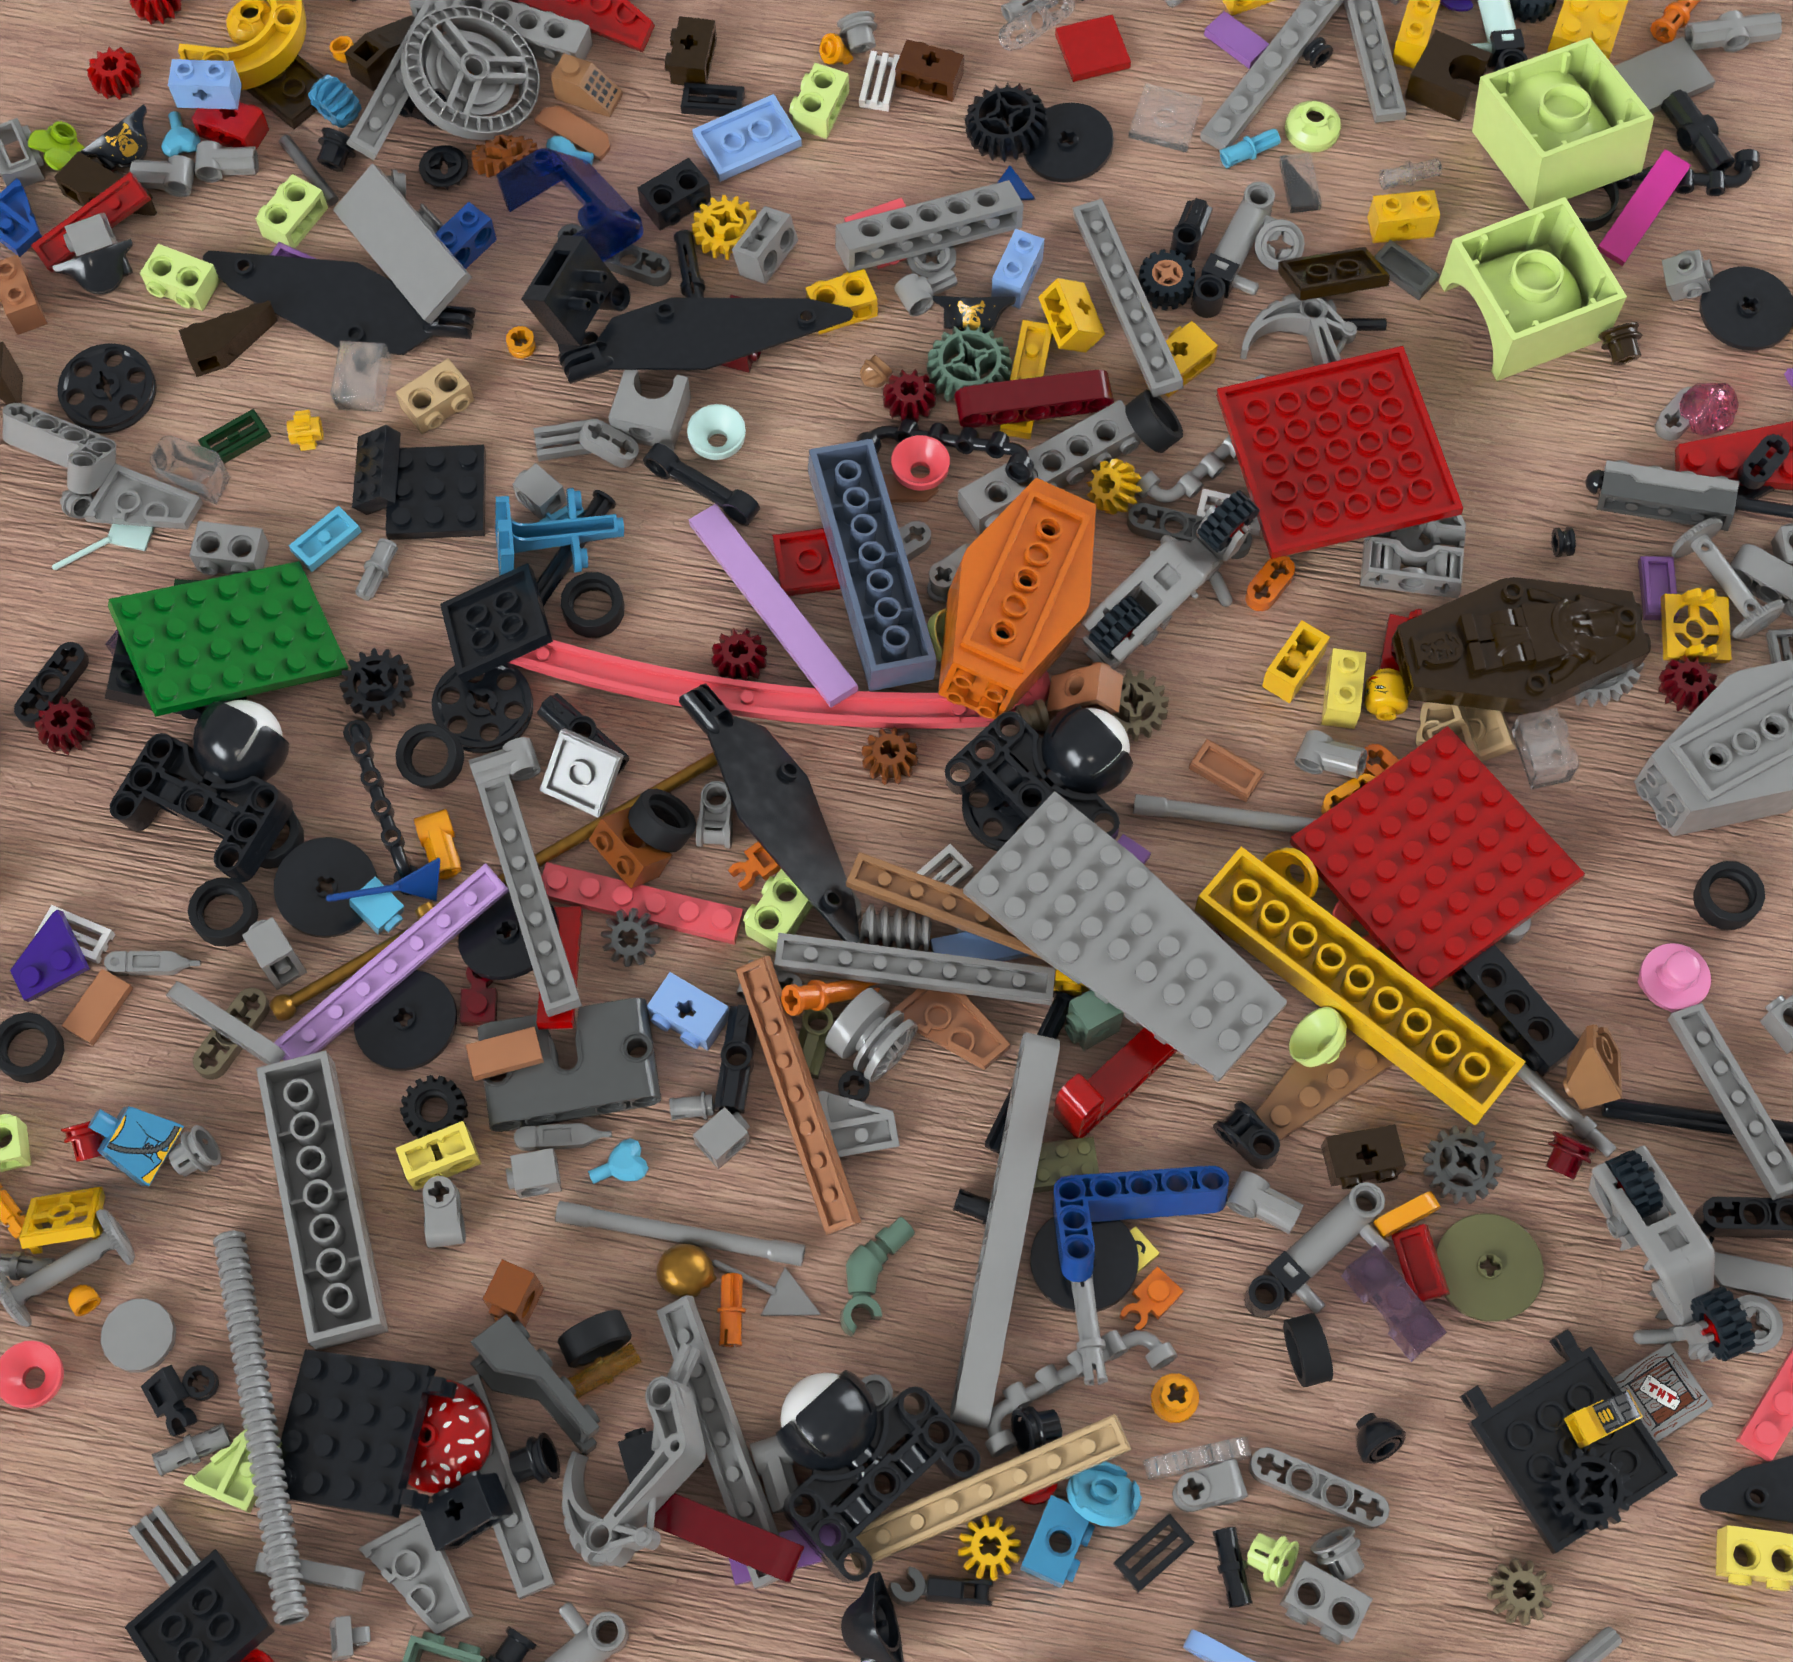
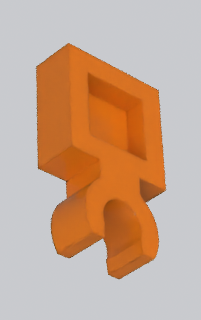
M757 841L744 851L749 860L734 863L728 869V872L733 877L737 876L740 872H746L745 878L738 883L739 887L744 891L753 886L755 877L759 874L766 881L770 876L779 872L781 868Z
M1157 1266L1133 1291L1132 1295L1138 1302L1126 1305L1121 1311L1120 1318L1123 1320L1129 1313H1136L1140 1318V1322L1136 1324L1133 1331H1142L1147 1324L1150 1313L1159 1320L1181 1297L1184 1291Z

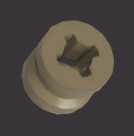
M1042 699L1035 700L1029 706L1024 704L1015 706V712L1021 715L1035 731H1046L1050 719Z

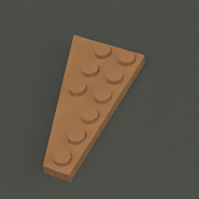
M1380 948L1379 951L1386 955L1389 959H1391L1389 955L1382 948ZM1347 1028L1346 1046L1340 1052L1337 1060L1330 1064L1325 1063L1315 1067H1306L1295 1060L1256 1111V1115L1281 1141L1395 1064Z

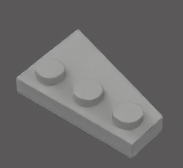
M114 464L83 516L87 522L188 530L203 502L199 496Z
M421 1514L358 1548L366 1558H369L377 1566L382 1576L389 1583H392L405 1597L410 1607L435 1634L441 1635L474 1617L445 1550H435Z

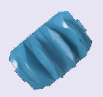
M328 74L322 79L320 78L308 93L311 104L317 109V112L324 119L330 121L332 125L340 128L351 124L362 110L359 98L353 94V91L337 77Z

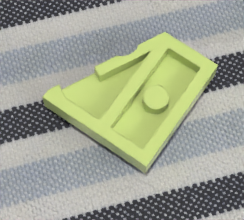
M245 1429L235 1437L229 1447L221 1449L211 1457V1462L196 1475L191 1474L187 1477L183 1484L251 1513L258 1497L253 1492L257 1486L252 1484V1477L255 1474L250 1472V1466L253 1463H250L248 1460V1455L251 1452L246 1449V1444L249 1441L245 1439L244 1434L247 1430Z

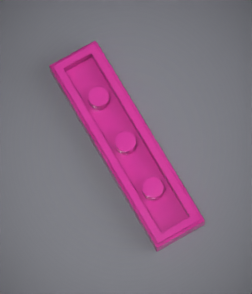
M1664 149L1597 247L1599 252L1623 266L1679 185L1691 164Z

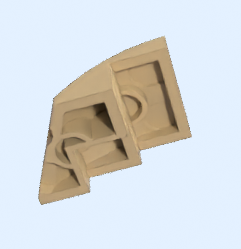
M1431 702L1422 704L1420 714L1421 726L1417 731L1415 741L1417 748L1448 726L1481 762L1516 749L1503 711Z

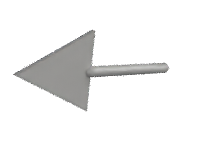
M718 1260L712 1261L714 1267L726 1273L741 1274L743 1281L771 1294L761 1316L821 1315L786 1268H784L774 1288Z

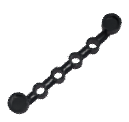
M1744 149L1734 154V169L1739 172L1737 175H1725L1723 171L1719 170L1708 173H1694V170L1689 168L1675 191L1680 194H1688L1694 191V185L1706 186V194L1720 196L1725 193V188L1740 187L1747 183L1752 176V172L1760 166V153L1753 149ZM1653 166L1643 169L1640 173L1616 181L1618 189L1630 188L1632 181L1643 182Z
M905 419L902 420L899 427H877L870 432L859 434L856 441L872 439L877 454L881 449L880 440L895 439L900 443L911 436L925 435L937 439L944 446L956 448L962 454H970L973 450L983 451L996 459L1001 458L1003 455H1011L1005 467V472L1010 479L1017 482L1027 481L1034 469V463L1030 459L1027 449L1020 444L1010 442L1009 436L1002 431H995L990 439L979 438V433L972 427H964L959 435L949 434L948 428L942 423H934L930 430L926 431L919 430V426L914 420Z
M353 720L345 726L343 735L350 746V751L355 761L360 764L362 770L360 775L361 782L365 790L370 793L372 799L371 811L375 819L380 822L383 830L381 840L385 848L391 853L397 870L394 874L395 883L418 870V868L409 865L403 848L405 840L401 831L394 823V809L383 791L384 780L379 770L375 768L373 762L374 751L370 745L373 737L372 732L366 722ZM367 749L364 753L358 754L360 750ZM377 778L374 782L368 783L370 779ZM387 807L384 812H378L381 808ZM397 837L395 841L388 842L390 838Z

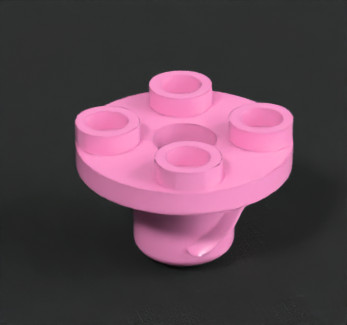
M1670 943L1654 948L1645 957L1640 967L1638 984L1651 1002L1673 1013L1700 1004L1710 989L1711 974L1707 963L1699 953L1685 945Z

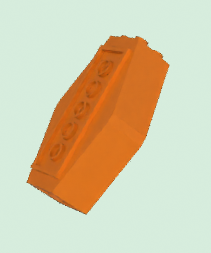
M1036 477L966 549L947 593L939 695L945 697L953 704L963 705L976 711L984 718L995 720L1002 713L1009 712L1069 647L1090 605L1096 504ZM1026 579L1031 583V586H1024L1019 580ZM1004 631L1007 633L1008 638H1001L996 632Z

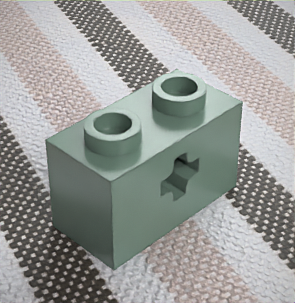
M1092 990L1070 1001L1068 1014L1066 1015L1067 1025L1064 1026L1072 1043H1079L1083 1051L1118 1033L1124 1013L1110 1003L1107 1005L1094 996L1095 992Z

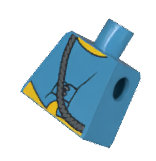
M130 1106L123 1107L117 1118L99 1109L88 1128L105 1137L98 1148V1152L140 1186H150L184 1127L179 1123Z

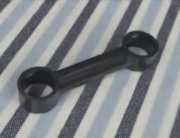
M655 443L643 458L645 466L652 473L663 479L671 477L722 507L732 520L741 525L748 526L760 511L759 504L752 496L738 489L731 491L680 461L679 457L670 448L663 444Z

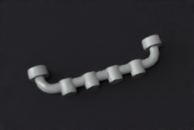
M1260 374L1254 380L1265 378V376ZM1230 435L1215 451L1208 453L1191 472L1188 471L1171 489L1164 490L1158 487L1161 480L1152 471H1149L1136 484L1143 490L1137 494L1142 499L1150 496L1154 500L1163 503L1174 502L1184 494L1190 499L1193 498L1204 486L1200 481L1204 476L1208 474L1212 479L1217 477L1226 467L1223 460L1229 454L1234 459H1237Z
M1113 1330L1101 1337L1105 1340L1106 1349L1103 1351L1104 1362L1119 1358L1130 1348L1137 1345H1143L1150 1350L1145 1358L1153 1371L1165 1367L1178 1356L1170 1342L1162 1344L1155 1335L1147 1331L1136 1330L1120 1336L1117 1330ZM1077 1350L1067 1356L1068 1366L1058 1371L1053 1364L1045 1366L1035 1373L1038 1382L1027 1388L1024 1387L1021 1381L1016 1382L1002 1392L1006 1399L992 1408L990 1422L987 1427L990 1438L985 1442V1446L992 1458L1005 1454L1018 1444L1010 1429L1002 1430L1001 1422L1006 1415L1016 1409L1023 1410L1032 1401L1044 1395L1052 1394L1069 1381L1084 1376L1082 1355Z

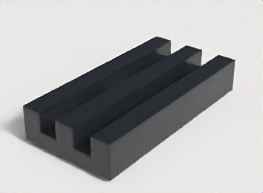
M684 82L681 113L722 117L743 107L745 88L741 86ZM689 94H694V95H707V97H703V96H690ZM719 96H721V97H734V98H736V99L719 98Z
M1169 1513L1120 1556L1113 1565L1117 1570H1120L1123 1577L1139 1593L1195 1542ZM1168 1525L1174 1530L1131 1569L1126 1566L1125 1563ZM1179 1537L1183 1543L1139 1581L1135 1575Z

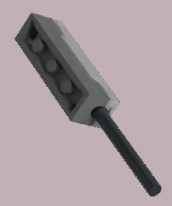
M1607 460L1604 471L1598 469L1590 472L1585 481L1589 492L1596 494L1597 489H1600L1597 510L1693 526L1704 520L1717 518L1723 522L1720 530L1724 531L1729 530L1735 510L1793 518V505L1750 499L1737 495L1739 481L1729 480L1723 476L1709 477L1697 475L1691 471L1678 472L1665 470L1659 466L1646 467L1630 464L1622 460Z

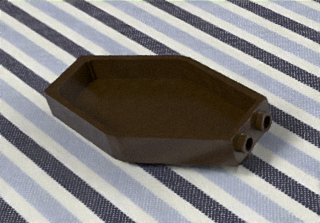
M1518 577L1500 579L1398 625L1392 637L1407 700L1521 714L1540 712L1632 670L1642 664L1651 650L1650 637L1648 633H1644L1641 623L1642 609L1640 604L1635 602L1633 591Z

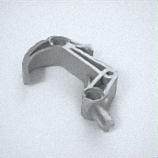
M1295 294L1284 296L1281 302L1278 300L1268 305L1267 309H1263L1257 315L1245 335L1240 359L1246 360L1247 353L1252 344L1263 335L1285 331L1307 337L1315 366L1341 360L1339 354L1345 344H1350L1354 341L1357 327L1352 322H1345L1337 314L1336 306L1332 299L1327 301L1325 298L1320 297L1300 301ZM1334 340L1340 341L1337 347L1335 345Z
M681 1343L667 1377L661 1375L649 1383L645 1397L654 1422L651 1450L655 1451V1453L604 1518L600 1517L593 1510L585 1494L584 1472L589 1457L572 1451L566 1467L562 1489L564 1525L566 1532L570 1534L569 1540L574 1550L581 1553L584 1561L591 1566L599 1567L606 1565L621 1568L630 1561L635 1552L643 1548L655 1550L661 1541L660 1533L653 1530L655 1513L704 1461L706 1448L691 1388L686 1386L701 1350Z

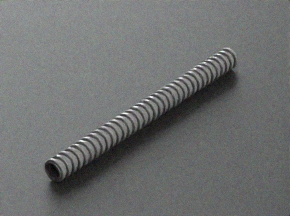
M227 1231L216 1236L213 1244L217 1247L215 1249V1255L218 1257L216 1263L218 1268H221L218 1271V1276L222 1279L220 1287L224 1289L221 1293L222 1298L225 1300L223 1307L227 1310L225 1318L229 1321L227 1329L231 1332L228 1335L229 1341L232 1342L230 1350L232 1353H235L232 1356V1361L234 1364H237L234 1367V1373L238 1375L235 1381L240 1386L237 1389V1393L242 1397L239 1400V1405L244 1408L241 1411V1416L246 1419L242 1424L243 1428L247 1430L244 1434L245 1439L249 1441L246 1444V1449L251 1452L248 1455V1460L250 1463H253L250 1466V1472L255 1474L252 1477V1484L257 1486L253 1492L258 1497L255 1501L256 1507L260 1508L257 1512L258 1518L262 1520L259 1528L261 1531H264L261 1535L262 1542L266 1543L263 1546V1552L268 1554L264 1560L265 1564L270 1566L266 1572L267 1576L272 1578L268 1584L274 1590L271 1592L270 1597L272 1600H275V1603L272 1605L273 1611L277 1612V1615L274 1617L275 1623L291 1625L305 1620L309 1616V1610L304 1608L307 1604V1598L302 1596L305 1592L304 1585H300L303 1581V1575L298 1573V1571L302 1567L301 1563L296 1561L300 1555L298 1550L294 1549L298 1543L293 1538L296 1534L295 1528L291 1527L294 1522L293 1517L289 1515L292 1508L290 1504H287L290 1500L289 1494L285 1492L288 1489V1484L283 1481L286 1478V1472L281 1470L284 1466L283 1459L279 1458L282 1455V1450L277 1447L281 1442L280 1438L275 1436L279 1430L274 1425L277 1418L272 1414L275 1411L274 1404L270 1403L273 1400V1395L268 1392L271 1389V1384L266 1381L269 1379V1373L265 1370L268 1365L267 1361L263 1359L266 1356L265 1350L262 1349L264 1341L262 1338H259L262 1335V1330L258 1327L260 1325V1319L257 1317L259 1311L257 1306H254L257 1303V1299L253 1295L255 1288L251 1285L253 1277L249 1274L251 1266L248 1264L250 1258L246 1253L248 1246L244 1243L246 1235L240 1231Z

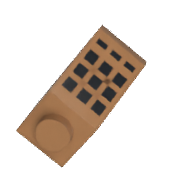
M563 53L551 75L555 99L607 117H611L623 95L622 90L594 64Z

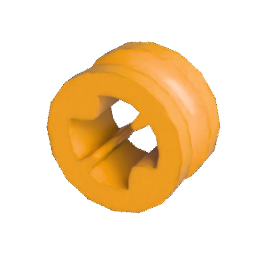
M517 326L507 333L506 343L509 353L513 357L524 359L534 353L536 343L533 332L529 328ZM519 339H526V344L522 342V346H516V340L520 342Z

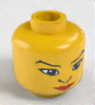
M1380 669L1375 671L1374 675L1366 680L1365 707L1368 712L1376 715L1377 719L1383 721L1394 720L1397 715L1407 710L1409 700L1406 698L1402 676L1399 671Z

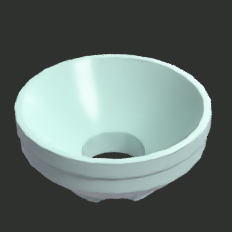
M722 404L708 405L696 411L690 418L687 427L688 440L694 451L700 456L711 460L726 459L736 454L742 447L746 434L745 422L738 411L732 407ZM715 434H721L727 438V442L721 447H714L708 441Z

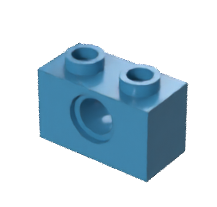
M1051 1495L1020 1570L1059 1588H1062L1065 1580L1073 1582L1081 1563L1080 1560L1074 1557L1080 1544L1085 1547L1088 1546L1095 1526L1077 1513L1070 1503ZM1058 1533L1065 1535L1069 1539L1070 1549L1064 1553L1055 1552L1049 1544V1539L1052 1535Z

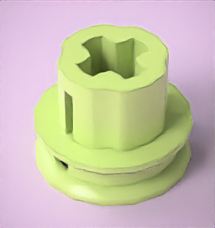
M1259 1533L1249 1549L1247 1565L1264 1572V1581H1274L1275 1585L1280 1588L1286 1583L1294 1568L1298 1556L1299 1543L1297 1541L1288 1542L1286 1536H1281L1278 1540ZM1263 1552L1269 1554V1557L1263 1555ZM1287 1559L1289 1561V1564L1285 1567L1283 1564Z

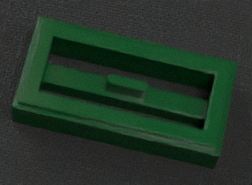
M253 408L198 439V442L214 467L218 468L271 438V435ZM252 422H255V424H253V425L249 426L248 428H246V429H244V430L238 432V430L242 429L243 427H245V426L251 424ZM226 437L228 438V439L224 440L223 442L217 444L216 446L210 448L211 445H213V444L219 442L220 440H222V439H224V438H226Z

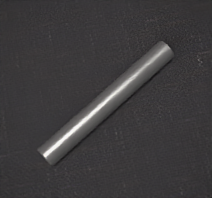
M282 136L279 140L280 145L311 184L323 191L326 203L329 206L335 205L339 199L290 136Z

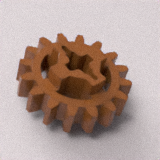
M505 134L494 136L495 139L493 141L485 140V145L478 144L476 149L471 151L474 171L477 170L479 175L486 173L488 178L498 175V178L503 176L506 179L514 178L518 172L524 174L526 173V168L534 169V164L539 163L537 143H533L531 138L524 140V136L513 138L512 135L508 137Z

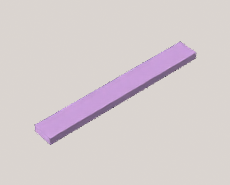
M717 504L690 518V527L830 708L859 691L857 683Z
M485 863L273 1042L286 1053L282 1059L286 1061L320 1052L509 892V889Z

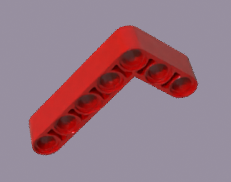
M1143 1028L1088 1080L1080 1073L1073 1076L1058 1092L1053 1115L1076 1139L1084 1138L1169 1060L1177 1050L1167 1043L1165 1045L1154 1038L1155 1035L1152 1032Z

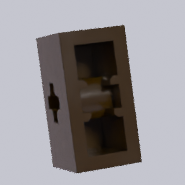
M679 16L677 28H672L670 45L672 46V52H667L665 57V71L670 73L671 84L684 86V82L708 84L717 42L715 20Z
M1396 1124L1327 1136L1321 1145L1331 1187L1341 1185L1342 1189H1352L1359 1183L1371 1179H1376L1377 1183L1390 1182L1397 1179L1398 1174L1406 1166ZM1360 1153L1363 1154L1365 1159L1371 1158L1368 1165L1365 1164L1364 1159L1357 1160Z

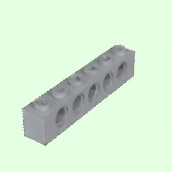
M425 0L409 1L413 17L416 18ZM461 0L459 5L472 6L489 11L505 20L525 39L537 60L557 65L563 53L585 60L593 45L590 25L584 24L579 20L567 19L550 11H541L524 3H515L509 0Z
M1010 180L837 224L835 248L848 273L1008 232L1015 230V228H1022L1024 204Z
M1121 399L1029 450L1028 454L1034 463V469L1029 479L1024 482L1030 484L1037 477L1059 488L1068 484L1074 485L1080 482L1085 474L1091 472V470H1100V461L1110 462L1121 454L1127 455L1133 452L1140 444V437L1128 421L1125 405ZM1101 437H1107V438H1109V439H1111V440H1110V441H1103V440H1101V439H1099V438H1101ZM1074 452H1081V453H1083L1084 455H1083V456H1076V455H1074V454H1072V453H1074ZM1007 463L958 490V507L978 535L1026 488L1019 485L1021 482L1014 481L1007 476L1005 472ZM1048 467H1054V468H1056V469H1058V470H1057V471H1048V470H1046V468H1048ZM995 497H999V498L1004 499V501L995 502V501H992L991 499H992V498H995Z

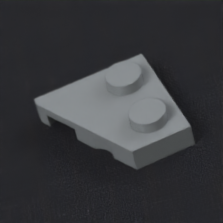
M818 1091V1097L839 1157L900 1146L893 1111L826 1091Z

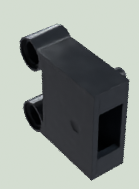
M560 235L521 300L556 341L560 353L596 342L599 338L598 335L594 332L586 331L598 309L625 310L630 302V291L627 285L619 283L584 236Z

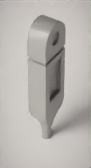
M114 951L105 957L104 966L111 974L116 976L175 975L190 966H201V960H189L173 951Z
M583 1123L538 1125V1127L523 1126L514 1133V1141L517 1147L523 1151L553 1148V1150L584 1148L602 1137H612V1131H599Z

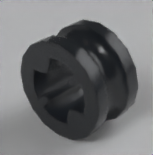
M1319 37L1305 48L1303 58L1306 61H1310V66L1316 69L1328 61L1333 53V48L1331 45H1326V40L1323 37Z
M1566 527L1564 531H1561L1560 528L1553 529L1551 543L1555 557H1561L1563 553H1566L1567 556L1574 555L1576 539L1572 527Z
M847 1071L839 1079V1095L864 1102L870 1092L869 1080L860 1071ZM857 1080L858 1086L862 1084L864 1088L858 1089V1095H850V1090H844V1087L850 1086V1081Z
M196 1365L186 1371L182 1384L191 1398L197 1401H205L216 1394L219 1388V1379L210 1368L204 1365ZM200 1374L209 1380L208 1386L203 1385L205 1390L199 1392L197 1388L192 1386L193 1380L198 1381L197 1376Z

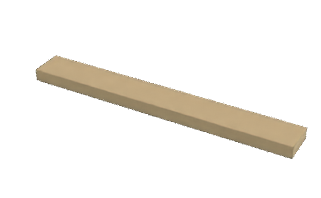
M1113 1414L873 1520L856 1538L872 1557V1563H875L1129 1452L1131 1447L1117 1415ZM850 1554L856 1570H859L861 1568L860 1560L855 1555Z

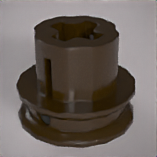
M1631 322L1618 325L1599 334L1598 338L1603 341L1601 348L1609 350L1613 365L1626 364L1641 357L1637 340L1643 335L1637 330L1639 323Z

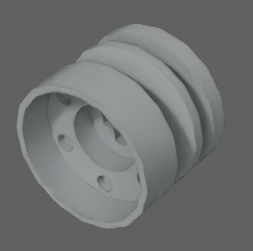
M873 988L865 989L850 1002L834 1022L825 1039V1045L842 1059H847L858 1051L853 1068L856 1071L865 1069L864 1077L870 1082L877 1081L899 1062L918 1030V1024L913 1020L907 1019L903 1022L904 1013L902 1011H895L885 1018L890 1002Z

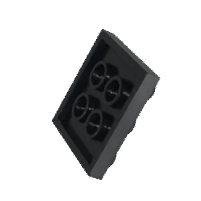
M485 445L400 448L395 504L386 507L387 539L485 536Z
M528 563L440 604L457 676L463 683L553 642L535 574Z
M216 1549L125 1626V1629L147 1662H240L275 1631L224 1556Z

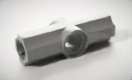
M1733 10L1722 14L1717 20L1687 23L1685 40L1693 50L1723 47L1727 52H1736L1744 49L1749 43L1779 40L1782 33V20L1780 14L1775 12L1743 16L1742 12Z

